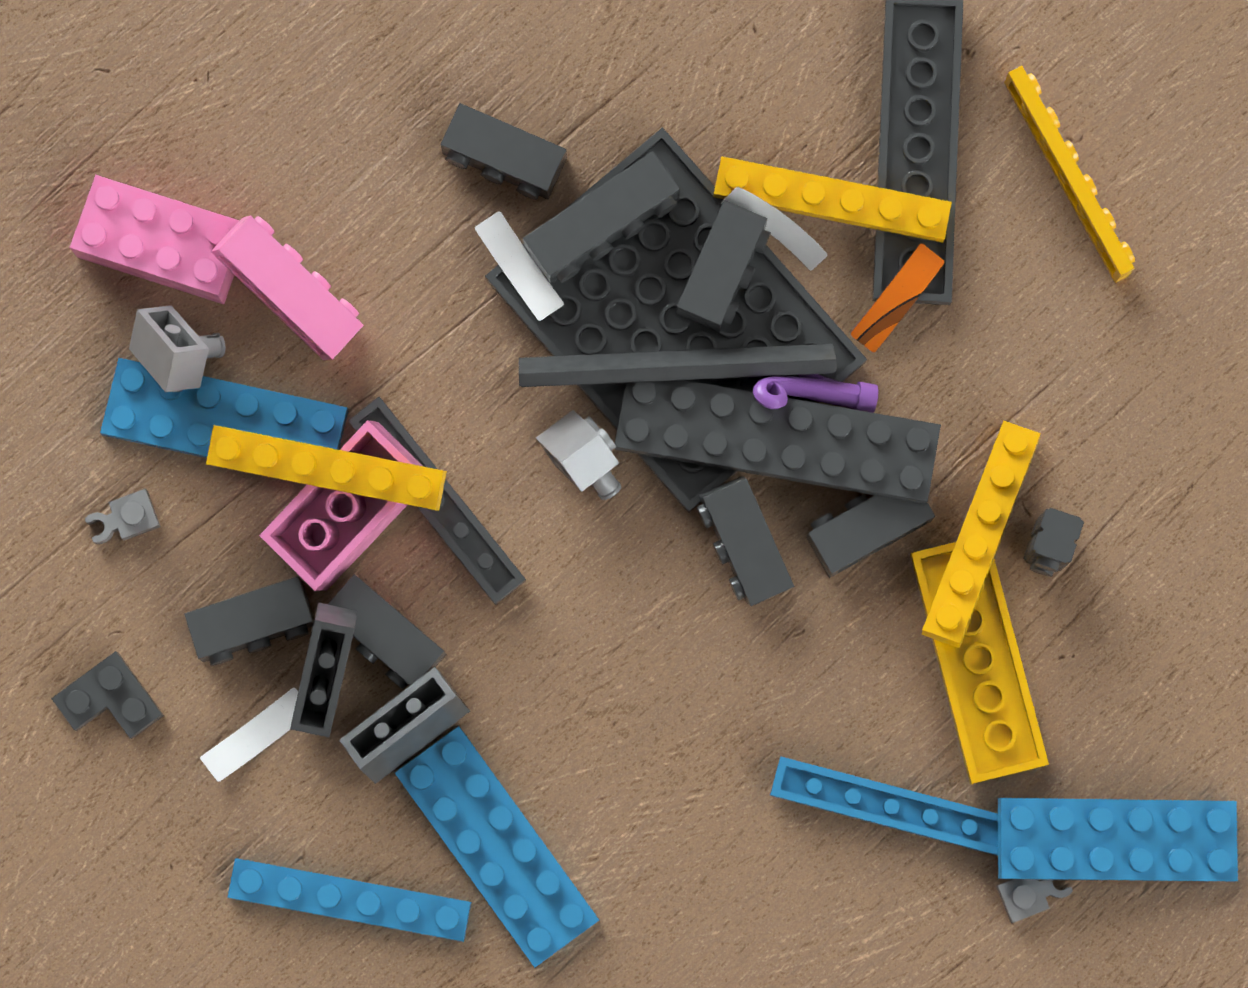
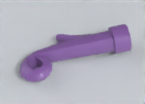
M819 374L798 375L800 377L770 376L759 380L753 387L755 400L768 409H779L785 406L788 401L787 395L874 413L878 401V385L860 381L857 384L844 383Z

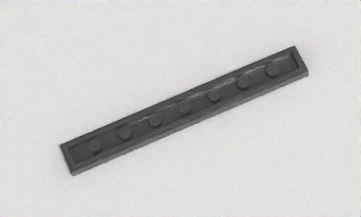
M833 344L519 358V386L521 387L826 374L836 372V356Z

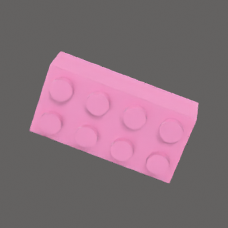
M95 175L69 248L77 258L224 304L234 274L211 251L239 220Z
M367 420L340 449L423 466L379 422ZM306 485L259 536L314 591H327L401 513L407 504Z

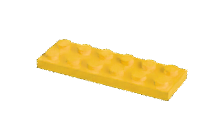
M956 542L910 554L926 618ZM993 559L960 648L932 639L970 785L1049 765L995 559Z

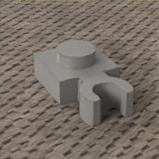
M147 489L108 502L112 511L111 514L105 515L96 512L85 518L88 525L96 522L104 524V531L100 535L92 537L95 544L108 542L114 532L119 531L121 539L125 541L161 527Z
M1012 879L996 885L1011 923L1050 909L1045 897L1063 898L1073 892L1072 887L1057 890L1053 885V880Z

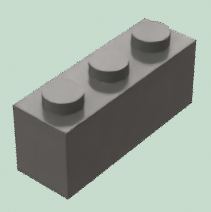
M459 103L440 144L442 154L447 156L445 160L461 169H467L469 165L481 170V176L493 183L502 185L503 181L518 186L517 192L533 200H538L539 196L549 199L567 160V150L461 103Z
M726 200L723 201L678 302L676 314L717 332H720L723 323L731 325L740 304L734 301L739 287L747 289L755 271V267L750 266L754 253L762 254L769 240L771 232L765 230L768 218Z
M740 476L699 495L702 505L697 507V511L705 528L707 529L712 526L718 541L714 542L713 546L721 564L729 563L734 577L730 578L729 582L738 601L744 598L747 604L753 606L795 587L747 478Z
M862 494L845 504L847 511L834 518L831 513H828L812 522L810 525L813 530L808 532L806 538L828 577L831 578L932 522L935 515L928 502L927 504L876 495L868 499L866 494Z
M355 574L328 603V605L358 611L353 637L360 644L355 649L372 664L379 659L390 669L385 675L402 690L408 684L412 685L432 668L436 667L447 655L443 649Z
M298 576L184 613L198 659L202 662L210 661L211 666L234 659L232 653L245 648L248 649L249 653L271 647L270 640L285 636L287 641L309 634L308 628L314 624V616L303 582Z
M318 602L293 712L291 730L330 737L358 611Z
M434 667L342 737L340 742L359 769L376 784L468 714L470 710L450 682Z

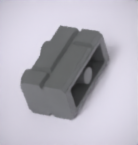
M1053 508L1046 509L1035 521L1031 533L1032 539L1028 542L1023 559L1031 564L1030 570L1052 577L1054 572L1064 569L1072 561L1077 546L1075 542L1080 537L1084 521L1080 517Z

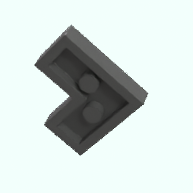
M117 651L51 698L75 731H78L102 712L109 709L129 738L133 739L164 716Z

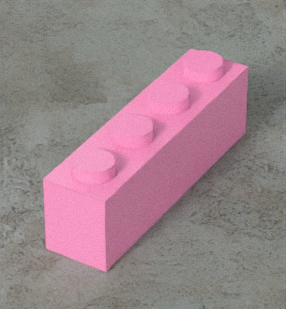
M251 215L241 218L212 249L211 253L322 360H333L364 326L356 318L359 312L345 299L338 301L328 291L331 285L319 273L315 271L312 274L309 273L300 264L303 258L295 249L288 244L282 246L272 237L275 233L273 228L266 221L258 216L254 219Z

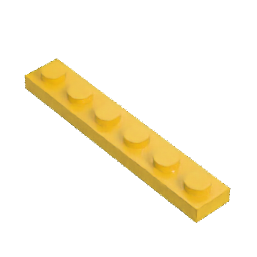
M1023 66L1008 72L1004 84L1112 279L1117 283L1129 277L1135 269L1132 264L1135 262L1133 252L1125 241L1120 243L1114 232L1116 223L1112 214L1107 208L1102 209L1095 198V195L1098 193L1093 180L1088 174L1083 175L1076 163L1079 161V157L1073 144L1069 140L1064 142L1058 131L1060 122L1056 113L1051 107L1046 108L1039 97L1042 92L1037 79L1032 73L1027 75Z
M721 156L713 195L715 198L725 199L736 187H740L780 211L942 243L945 240L952 204L950 201Z
M1003 420L923 626L922 635L960 648L1040 440L1041 433Z
M213 425L206 461L207 465L438 511L447 473L444 470Z

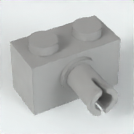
M172 305L137 309L129 350L165 392H180L186 389L200 388L206 359L222 358L225 354L226 346L223 336H220V333L198 336Z
M572 410L536 437L554 465L581 492L592 485L601 500H607L620 491L621 484L610 471L619 464L611 452L616 448V445L603 428L599 429L590 416L583 419Z

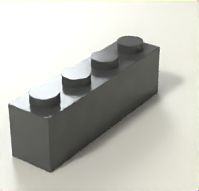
M652 151L523 237L524 247L550 284L558 279L563 283L575 276L580 271L578 265L590 257L593 261H596L610 252L613 248L611 243L624 236L625 239H629L639 233L645 227L643 222L654 214L659 218L673 210L677 206L675 200L679 198L680 188L654 151Z

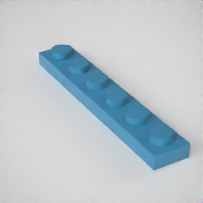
M781 756L779 758L770 796L998 856L997 813Z
M235 858L227 897L462 942L465 940L472 903Z

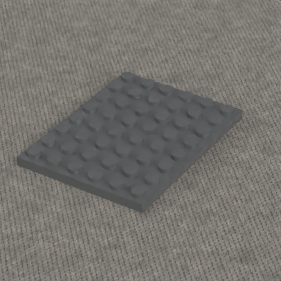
M663 127L568 207L652 151H654L680 188L679 198L675 200L677 206L662 217L658 218L654 214L643 222L645 227L633 237L625 239L622 236L611 243L612 250L602 258L593 261L590 257L578 265L580 271L569 280L561 283L558 279L553 282L551 286L564 302L561 308L543 320L538 321L499 265L485 275L487 282L552 356L833 344L836 356V372L819 375L840 382H844L867 361V358L767 245L762 254L754 253L750 266L755 267V271L747 289L741 287L738 289L734 301L740 304L731 325L723 323L720 332H717L676 314L678 302L722 206L721 202L724 199L713 197L715 186ZM782 375V376H797V377H800V376H798V375ZM770 376L693 379L686 381L753 392V387L759 380ZM626 383L578 385L617 430ZM787 395L790 399L819 403L818 401ZM638 454L688 513L702 503L699 495L723 485L738 472Z

